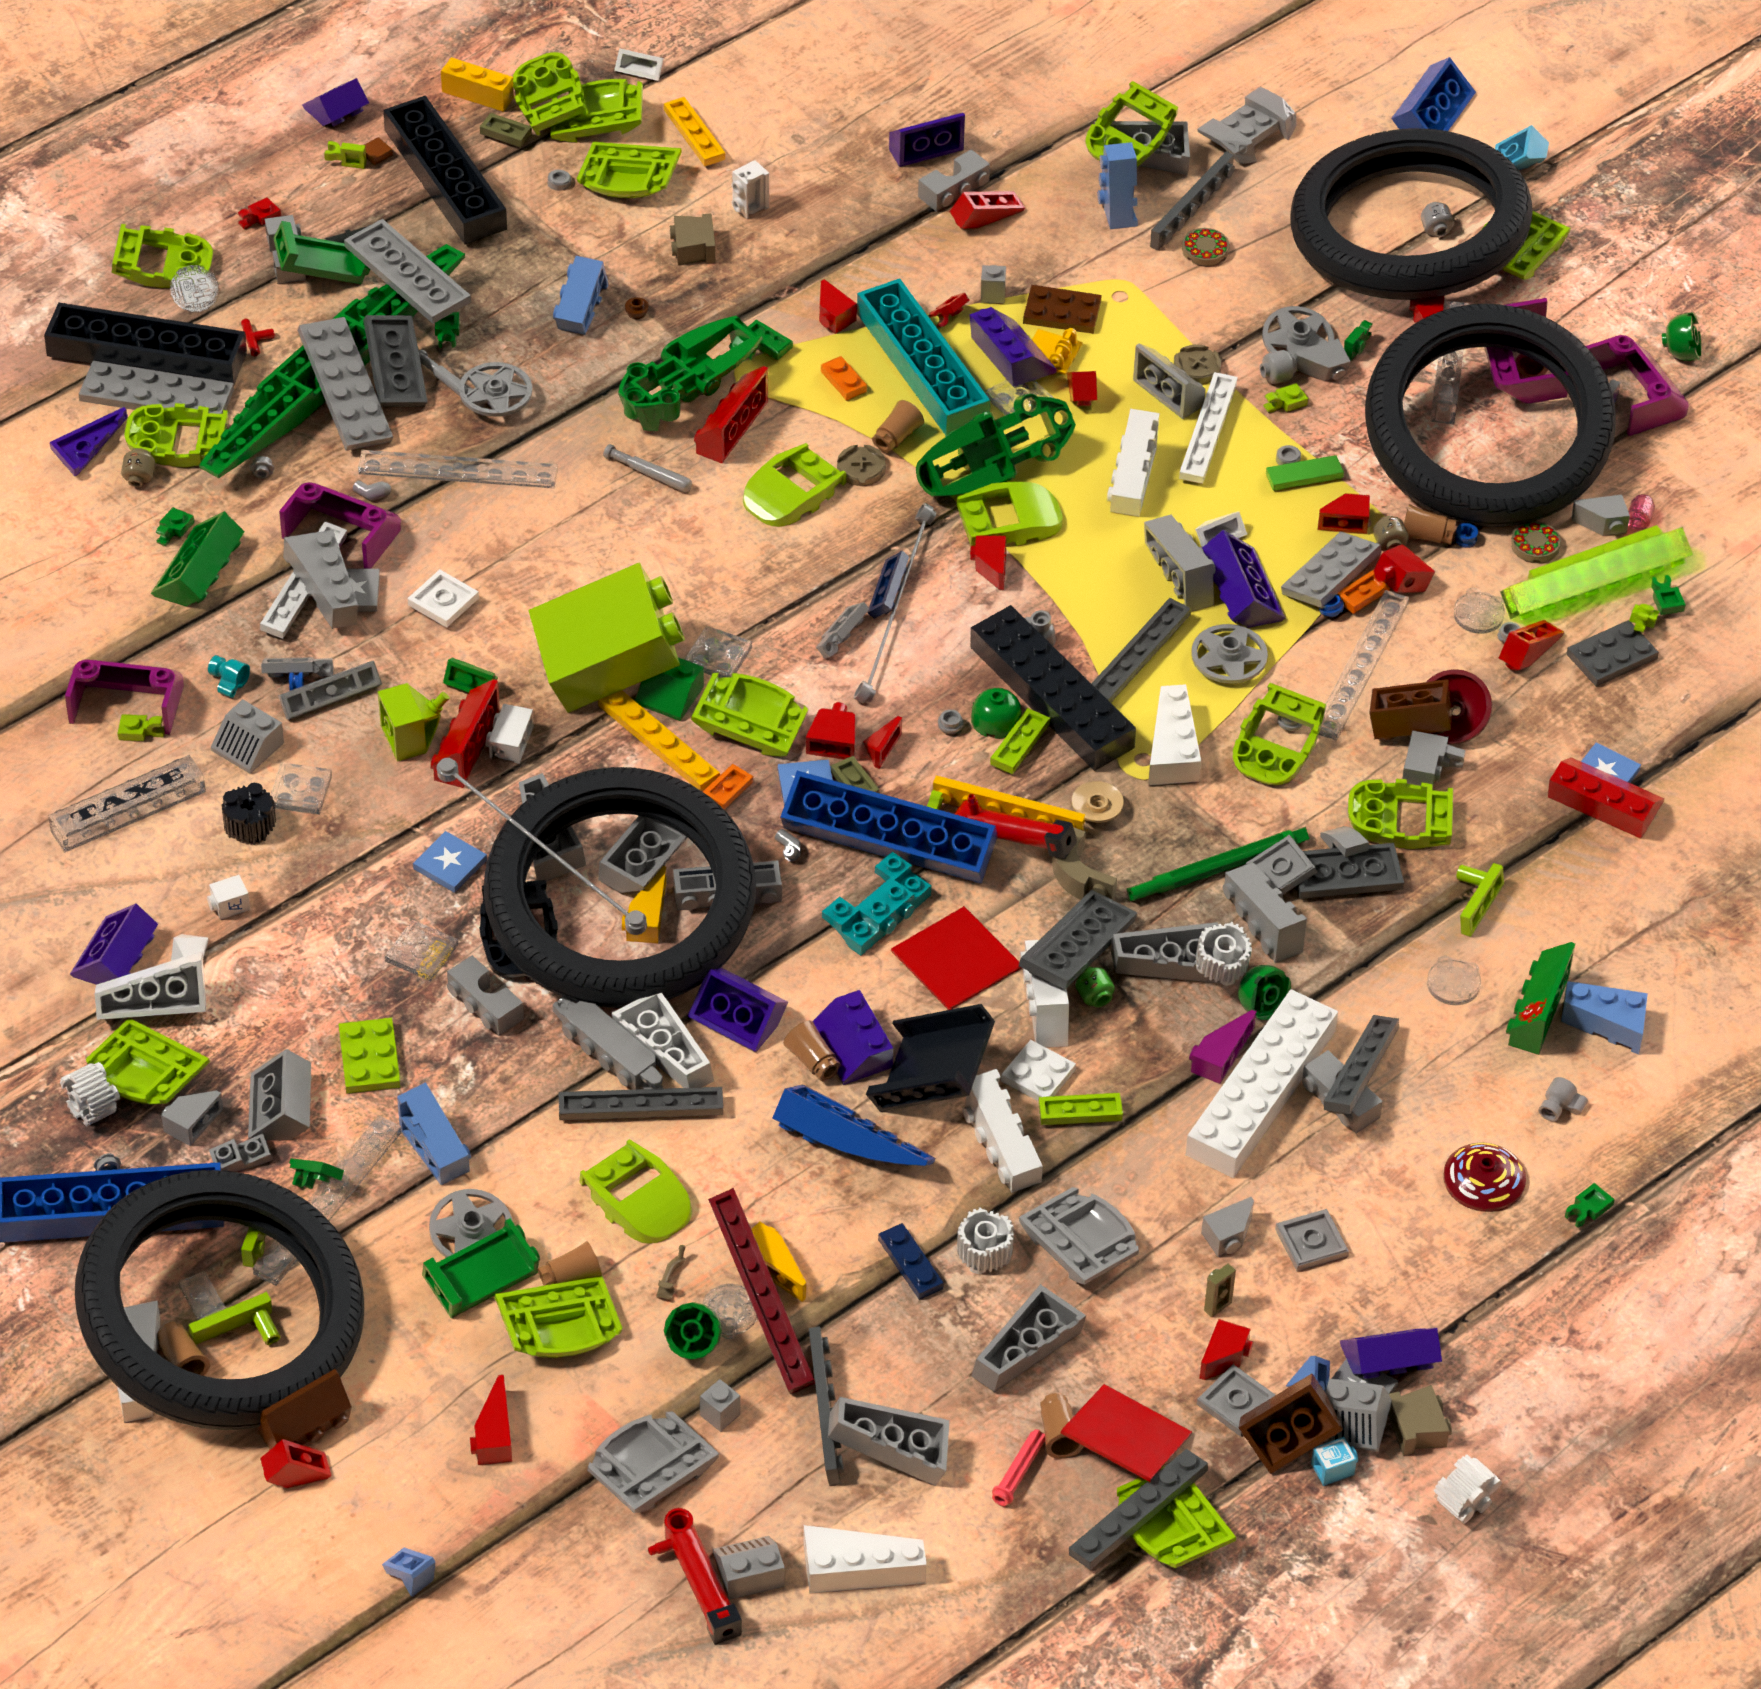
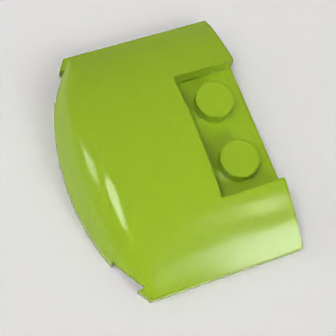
M605 79L581 84L585 95L586 116L583 117L582 114H579L551 126V138L577 143V138L614 131H621L623 135L638 127L642 123V82L637 81V86L628 84L627 79ZM558 97L552 98V101L558 99Z
M592 142L577 176V182L594 192L610 197L640 198L649 196L667 188L682 150L681 148Z
M1532 211L1530 230L1523 246L1502 270L1523 280L1530 279L1534 276L1535 270L1554 251L1557 252L1571 228Z
M713 673L691 720L712 736L716 732L761 749L762 755L787 756L808 713V708L804 705L802 710L794 702V695L766 680L739 673H732V677L718 678L719 673Z
M128 1018L86 1058L87 1064L99 1062L103 1065L109 1086L114 1085L121 1097L137 1103L151 1105L167 1104L210 1063L209 1058L131 1018Z
M603 1276L495 1294V1300L514 1351L531 1356L558 1358L582 1354L606 1344L616 1334L619 1335L623 1329Z
M1140 1477L1118 1487V1506L1143 1486L1147 1480ZM1195 1483L1131 1536L1154 1559L1174 1568H1178L1236 1541V1536Z

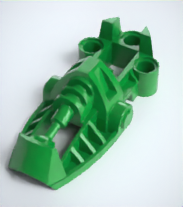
M732 316L698 327L668 343L661 352V359L664 362L656 365L653 361L646 365L640 362L630 364L626 369L627 373L623 377L618 391L624 407V415L629 419H638L644 431H659L661 419L664 421H674L679 418L680 400L692 402L700 395L710 396L714 394L720 386L722 377L738 367L747 358L752 360L763 339L762 336L752 331L739 317ZM729 334L731 339L730 350L722 355H718L714 359L709 357L706 353ZM661 386V390L656 392L655 394L651 395L648 393L656 387Z
M1025 394L1015 399L1013 405L1014 412L995 420L992 412L988 413L987 411L974 416L971 422L952 431L937 442L917 462L916 477L920 486L931 496L965 494L993 483H1003L1014 479L1015 475H1017L1014 465L1026 459L1035 457L1040 462L1057 459L1061 449L1071 437L1076 426L1067 402L1056 398ZM1025 399L1031 402V410L1029 412L1023 407ZM1056 412L1061 413L1063 418L1060 425L1054 419ZM1040 414L1048 434L1012 452V447L1029 440V433L1024 426L1007 434H1004V430ZM1045 444H1047L1051 450V453L1048 457H1046L1042 451L1043 446ZM958 449V456L950 459V463L941 467L939 464H933V460ZM964 467L967 471L971 472L944 486L940 480L944 478L943 474L951 469L958 470Z

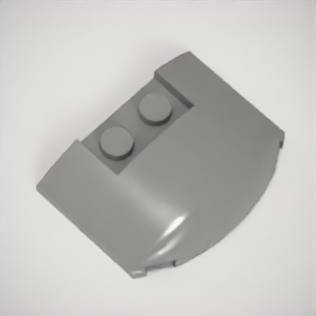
M1072 1187L1020 1216L1019 1222L1034 1244H1040L1068 1271L1070 1279L1085 1285L1138 1255L1139 1249L1136 1246L1135 1233L1130 1223L1113 1205L1094 1194H1091L1090 1197L1077 1195L1079 1189Z
M673 1411L666 1412L667 1418L652 1419V1415H648L622 1426L601 1443L595 1452L593 1463L590 1462L587 1471L633 1513L653 1509L657 1501L693 1477L697 1480L719 1457V1453Z

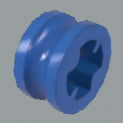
M1469 523L1460 524L1456 529L1455 542L1464 548L1473 547L1477 542L1478 529Z
M299 672L298 675L289 674V691L304 686L303 672Z

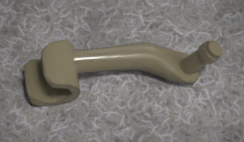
M685 1245L679 1246L678 1256L667 1264L663 1278L658 1282L659 1289L656 1297L667 1300L672 1299L675 1284L669 1283L674 1270L686 1260L683 1257Z

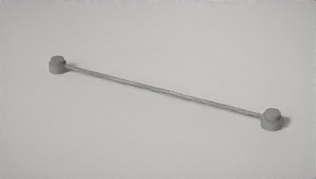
M927 503L922 504L915 517L916 521L922 523L868 683L862 681L854 694V699L861 703L866 702L869 704L876 693L871 683L925 525L926 523L930 525L937 513L933 510L934 507Z
M444 758L437 764V774L440 780L451 782L457 778L626 915L625 928L628 933L639 935L646 930L647 920L642 912L635 910L628 913L458 775L456 761L451 758Z

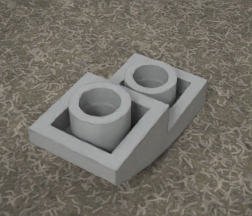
M1342 826L1320 833V837L1329 848H1338L1345 857L1368 851L1369 842L1351 827Z
M263 1133L240 1144H237L235 1139H232L209 1149L213 1163L220 1162L222 1171H241L274 1160Z

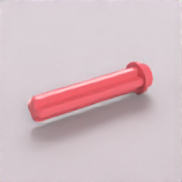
M1039 1429L1030 1432L999 1486L993 1488L992 1499L998 1505L1006 1506L1014 1500L1013 1494L1045 1442V1434Z

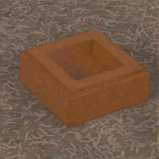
M379 137L364 144L366 158L373 165L393 155V149Z

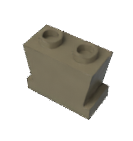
M712 213L702 214V217L674 216V225H670V240L675 239V242H671L672 256H677V264L683 265L706 261V264L716 263Z
M1432 1385L1402 1396L1400 1392L1389 1393L1392 1401L1388 1417L1403 1456L1414 1454L1415 1449L1447 1447L1448 1437L1452 1434L1451 1423L1448 1418H1444L1441 1397L1435 1395Z

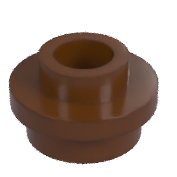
M640 297L631 298L625 303V311L632 319L645 317L649 310L648 302Z

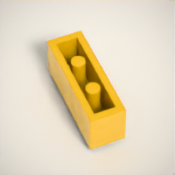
M452 57L441 70L443 93L502 112L505 111L514 99L512 76Z

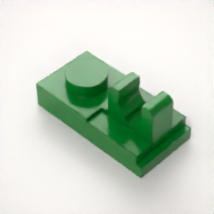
M452 657L447 661L443 683L469 693L470 690L488 681L498 680V677L493 672Z
M293 1158L289 1162L290 1168L296 1170L292 1184L300 1188L313 1189L315 1181L329 1184L330 1180L341 1181L344 1173L343 1169L324 1162Z

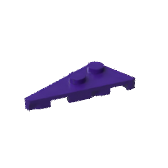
M125 407L120 408L50 441V449L74 477L77 476L128 418L127 410Z

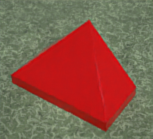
M895 717L863 741L875 768L880 769L902 735V717Z

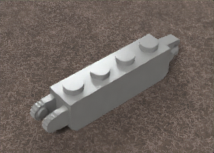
M564 997L553 1004V1012L562 1021L564 1035L568 1039H573L587 1055H592L597 1059L605 1070H610L616 1075L622 1085L628 1086L632 1090L663 1089V1086H661L663 1077L656 1070V1055L597 1005L583 1001L575 1003Z

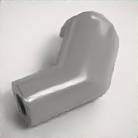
M358 480L353 485V491L368 500L375 501L389 495L391 486L382 481L367 485Z
M780 829L775 835V840L785 846L783 850L784 857L788 861L797 860L801 855V842L784 829Z

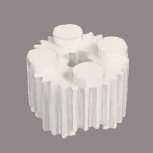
M1231 922L1230 924H1224V926L1221 924L1218 927L1213 925V928L1205 927L1204 931L1201 932L1196 952V968L1199 973L1205 974L1204 977H1210L1209 980L1214 979L1216 983L1220 981V983L1227 986L1234 984L1236 979L1239 980V977H1243L1244 973H1246L1252 948L1249 942L1250 938H1246L1247 934H1244L1243 927H1238L1239 924L1233 925V922Z
M101 1063L88 1064L60 1079L62 1089L66 1087L69 1100L66 1101L67 1107L70 1109L73 1117L76 1119L81 1117L84 1120L83 1124L86 1127L115 1113L117 1109L115 1101L120 1099V1095L114 1085L109 1086V1082L106 1079V1071Z
M979 1208V1210L973 1209V1212L969 1211L967 1218H964L963 1222L960 1223L958 1227L957 1253L959 1259H962V1263H967V1267L970 1266L971 1272L983 1274L986 1270L992 1272V1269L998 1270V1267L1002 1268L1003 1265L1009 1264L1013 1251L1014 1233L1013 1225H1011L1012 1221L1008 1220V1216H999V1213L993 1214V1211L988 1213L986 1210Z
M1468 1455L1458 1459L1454 1464L1457 1468L1447 1479L1442 1477L1434 1489V1492L1438 1495L1437 1501L1463 1524L1471 1519L1475 1511L1483 1513L1492 1503V1500L1489 1498L1490 1494L1494 1493L1502 1483L1477 1458H1471Z

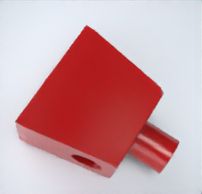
M1403 544L1384 551L1374 569L1376 580L1379 582L1383 581L1398 593L1426 592L1435 574V571Z
M836 702L833 704L832 709L821 708L818 710L806 735V754L843 760L851 756L855 758V714L847 712L848 707L844 703Z

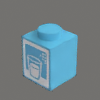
M1345 1437L1313 1448L1311 1465L1323 1486L1355 1475L1358 1455L1355 1448L1349 1446Z

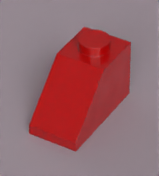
M823 279L820 286L819 322L825 328L837 334L857 321V303Z
M1096 371L1067 372L1070 401H1077V406H1089L1092 400H1097Z
M1345 493L1320 508L1317 530L1367 534L1370 495Z
M976 535L975 546L970 548V560L975 561V569L980 575L999 590H1004L1007 557L1006 536Z
M1218 1319L1201 1362L1199 1379L1207 1380L1223 1374L1233 1364L1240 1367L1244 1356L1249 1358L1254 1341L1249 1340L1251 1329Z
M284 1439L260 1458L266 1482L285 1488L325 1480L332 1476L325 1452Z

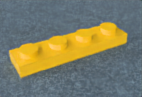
M685 97L664 103L665 113L704 167L725 160V151Z

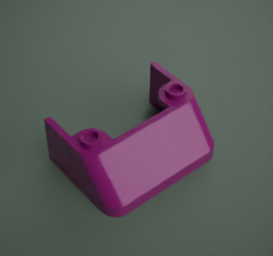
M1547 298L1506 304L1507 306L1535 312L1544 317L1547 315ZM1484 347L1493 381L1498 389L1526 404L1567 397L1566 389L1553 374L1520 379L1512 351Z
M1618 335L1586 346L1603 370L1625 363L1647 391V396L1650 400L1631 406L1627 428L1628 436L1683 419L1687 416L1688 401L1652 355L1632 338L1626 335Z
M313 482L301 484L279 511L282 539L292 534L311 509L371 531L362 542L364 569H371L401 531V519L397 514Z
M88 659L81 660L73 668L65 694L69 724H74L85 687L88 686L165 695L161 708L164 732L170 735L184 688L183 676L179 671L168 668Z

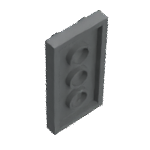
M366 315L363 321L376 395L381 407H425L428 401L412 316Z
M1394 843L1369 845L1368 851L1347 857L1338 848L1303 851L1315 866L1317 873L1297 885L1300 899L1402 890L1404 887V880Z

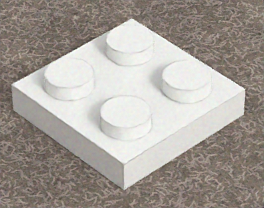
M439 569L407 598L408 606L447 628L479 599V591Z
M1030 1039L1001 1074V1082L1038 1101L1039 1097L1055 1096L1075 1072L1076 1063Z

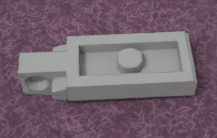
M865 602L848 606L822 635V640L816 646V649H818L824 659L838 652V644L847 640L851 635L849 632L864 621L863 616L869 610Z
M265 658L261 664L262 673H268V677H281L283 673L298 675L299 672H303V676H308L309 672H314L320 677L333 675L334 670L333 658Z

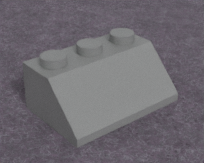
M1140 343L1136 345L1133 381L1182 419L1202 408L1205 400V388L1199 382H1196L1184 370L1178 368L1155 349Z
M638 816L600 861L598 880L620 893L644 890L687 839V836L661 821Z
M286 1049L251 1073L248 1139L263 1133L266 1140H292L309 1128L312 1078L310 1061Z

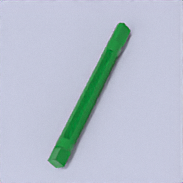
M1301 827L1293 831L1286 830L1154 876L1152 880L1126 888L1130 901L1154 893L1161 894L1244 865L1288 835L1292 837L1296 844L1309 840L1306 827Z

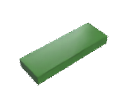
M1337 455L1267 467L1266 476L1272 490L1275 491L1341 479L1344 476V471Z

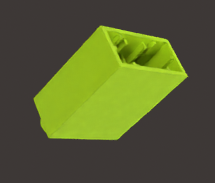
M640 562L528 610L549 685L567 713L680 665L674 645L684 641V635L674 613L671 612L665 615L663 611L664 607L673 604L671 593L664 578L659 576L650 580Z

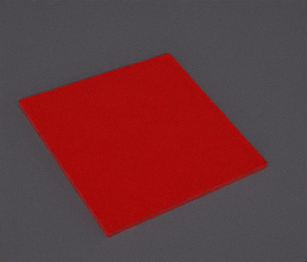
M965 906L891 948V952L948 1010L957 1007L1021 969L1019 961Z
M1103 1384L1063 1427L1060 1433L1150 1482L1191 1436L1192 1431Z

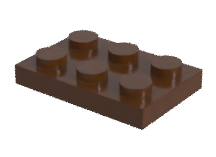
M1031 285L1023 316V324L1063 330L1073 328L1077 332L1094 334L1102 295Z

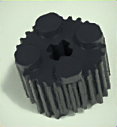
M255 782L250 783L247 787L243 785L242 788L237 787V790L232 789V791L225 792L222 815L224 830L228 837L234 839L236 837V840L241 839V841L247 840L248 843H253V845L256 842L261 843V840L266 841L267 835L270 834V831H273L276 823L275 805L270 792H266V789L263 790L261 784Z

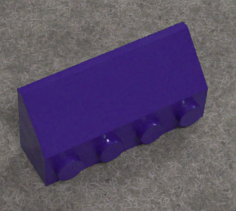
M992 307L970 314L971 338L1013 387L1057 373L1055 366L1014 319Z
M1222 530L1202 547L1204 554L1214 562L1215 574H1213V581L1219 587L1221 592L1220 598L1226 604L1229 610L1228 616L1234 623H1240L1247 628L1281 622L1285 619L1254 547L1225 530Z

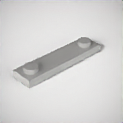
M369 661L280 694L278 697L285 717L289 720L380 686L382 682L375 662Z

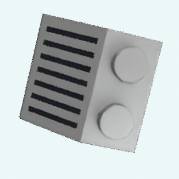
M242 699L225 715L211 745V751L251 774L284 744L282 722Z
M1329 1378L1326 1394L1343 1430L1323 1443L1345 1437L1349 1446H1353L1355 1449L1379 1452L1392 1401L1385 1387L1377 1384Z
M770 1536L713 1549L714 1558L729 1600L784 1587L785 1567L777 1543Z

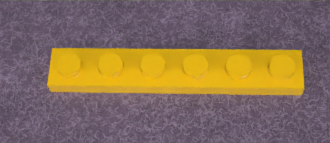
M620 690L598 700V706L697 789L705 790L720 776L718 770L624 691Z
M937 775L933 781V790L943 793L942 798L945 804L960 807L963 801L968 800L967 797L970 794H974L982 809L1051 824L1058 819L1071 822L1074 828L1084 831L1085 814Z

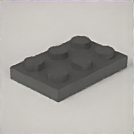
M1627 620L1568 647L1566 654L1597 687L1658 659L1659 652L1641 632L1634 630L1635 626Z

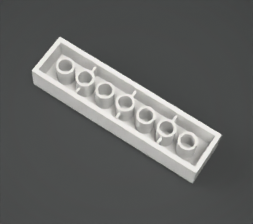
M1291 989L1187 1135L1185 1155L1234 1178L1302 1081L1304 1065L1320 1055L1336 1032L1338 1011Z

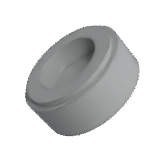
M554 170L548 174L547 184L553 190H565L571 184V176L564 170Z
M1285 445L1277 450L1276 462L1278 465L1300 462L1301 452L1294 446Z

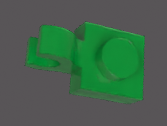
M172 507L159 522L156 533L160 537L156 540L157 543L166 546L174 535L181 538L194 524V515Z

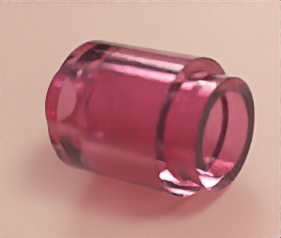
M1640 494L1632 499L1628 509L1630 515L1628 525L1631 528L1644 530L1649 527L1655 510L1653 499L1650 496Z

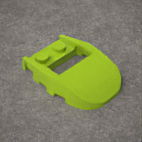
M558 52L543 54L523 63L514 72L513 88L516 92V96H514L516 103L537 136L540 135L539 131L579 114H582L583 117L586 116L585 95L579 75L574 70L569 58L564 54ZM568 91H574L573 93L568 94L564 97L551 101L535 109H531V107L534 105L547 101Z
M1131 81L1129 83L1130 89L1124 94L1118 93L1107 108L1103 107L1095 124H1092L1089 128L1085 141L1088 152L1099 161L1100 155L1104 153V145L1132 142L1138 167L1163 143L1178 114V106ZM1125 106L1161 126V130L1148 146L1110 126Z
M121 224L111 273L144 286L173 288V278L174 280L182 278L186 269L187 273L190 272L189 274H191L190 269H193L194 273L196 271L197 274V269L201 270V275L203 274L204 276L205 274L206 277L211 267L213 249L204 238L190 233H186L184 236L176 234L172 228L164 227V231L151 230V226L141 225L140 230L126 228V224ZM142 244L168 249L163 273L155 272L153 275L142 272L141 268L137 267Z
M175 403L174 407L163 408L161 404L141 406L135 409L127 419L124 434L125 440L130 450L134 448L148 450L157 464L175 467L198 466L213 445H217L221 440V435L229 424L228 411L223 410L222 414L209 413L208 407L199 406L198 409L186 408L185 404ZM178 425L200 426L196 449L189 451V454H176L173 451Z
M805 443L779 453L765 463L747 482L743 495V505L750 514L767 525L775 527L791 525L801 520V515L808 511L814 513L820 509L819 504L825 499L829 500L834 495V488L839 483L844 486L846 484V472L844 470L840 472L810 450L809 445ZM789 465L816 486L806 492L776 469L781 466L785 468Z
M993 483L957 497V508L970 546H975L976 535L1006 536V543L1015 542L1016 546L1024 545L1028 539L1036 538L1042 540L1057 534L1063 524L1062 512L1056 498L1050 491L1036 483ZM1010 495L1019 523L993 529L984 502L990 497L999 496V498Z
M1269 683L1266 696L1263 700L1258 698L1253 705L1252 712L1247 719L1244 718L1240 726L1241 732L1233 748V761L1238 771L1248 778L1268 785H1283L1295 778L1315 748L1326 711V704ZM1266 711L1311 728V732L1300 753L1255 736Z
M1372 779L1359 782L1351 789L1348 798V818L1354 830L1359 832L1365 839L1379 844L1394 843L1395 847L1405 849L1451 844L1453 788L1448 787V791L1445 792L1432 790V784L1421 782V786L1407 784V779H1396L1395 783H1384L1382 779ZM1398 802L1426 803L1425 832H1420L1419 836H1405V833L1397 832Z
M630 1139L626 1141L625 1146L586 1172L584 1170L580 1171L579 1183L582 1186L586 1184L589 1187L591 1199L596 1206L599 1205L605 1212V1217L612 1224L616 1222L623 1227L624 1233L634 1240L647 1244L662 1242L683 1229L691 1219L692 1207L689 1195L681 1182L660 1157ZM646 1166L651 1169L654 1168L660 1174L620 1202L609 1192Z

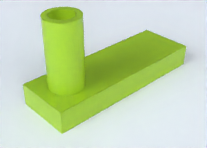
M1493 863L1488 872L1465 865L1459 866L1456 875L1457 880L1478 886L1460 915L1461 934L1472 936L1503 887L1504 874L1502 865Z
M267 1292L189 1324V1335L196 1345L254 1321L266 1345L277 1342L281 1337L269 1315L272 1313V1302Z

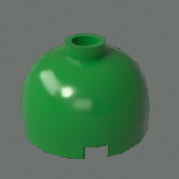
M1694 312L1675 316L1667 324L1666 333H1662L1663 347H1668L1670 354L1681 361L1699 360V356L1702 354L1701 333L1694 326V324H1699Z
M1003 688L986 689L973 702L971 723L974 729L983 736L987 737V734L995 735V739L1005 738L1022 716L1021 704L1018 698L1009 690Z
M1255 966L1248 970L1241 979L1238 987V998L1242 1007L1247 1012L1254 1010L1258 1019L1269 1020L1291 990V980L1285 975V972L1274 966Z
M696 1302L682 1304L672 1310L664 1326V1335L671 1351L687 1359L702 1358L711 1353L718 1345L722 1332L720 1319L715 1311L705 1304Z

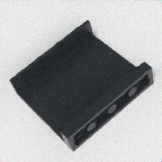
M982 1004L893 1020V1026L902 1035L903 1039L887 1083L869 1086L866 1092L867 1097L881 1112L969 1096L995 1024V1020Z

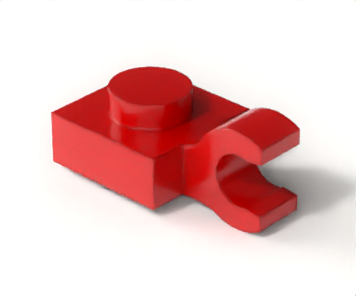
M266 197L249 205L248 209L240 210L238 215L243 220H240L238 224L243 229H247L257 222L263 226L265 225V219L281 217V210Z
M966 293L951 296L936 308L937 310L931 311L928 316L929 318L938 316L939 323L935 325L936 328L944 327L948 323L949 314L951 316L959 314L964 310L962 306L970 300Z

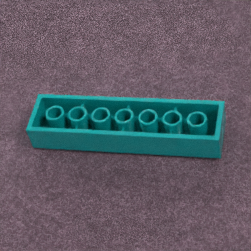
M900 278L857 293V315L945 436L964 424L971 422L974 416L986 411L990 412V399Z

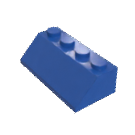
M1448 57L1429 66L1391 119L1399 129L1424 128L1449 131L1476 91L1453 60Z

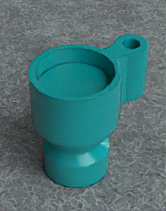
M215 655L208 664V673L216 677L221 676L217 688L218 693L233 698L237 689L242 688L247 683L250 676V666L235 659L226 661L225 658Z

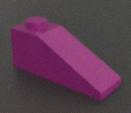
M1248 1011L1206 1035L1199 1046L1195 1045L1189 1056V1060L1192 1061L1191 1072L1221 1084L1255 1029L1256 1011Z

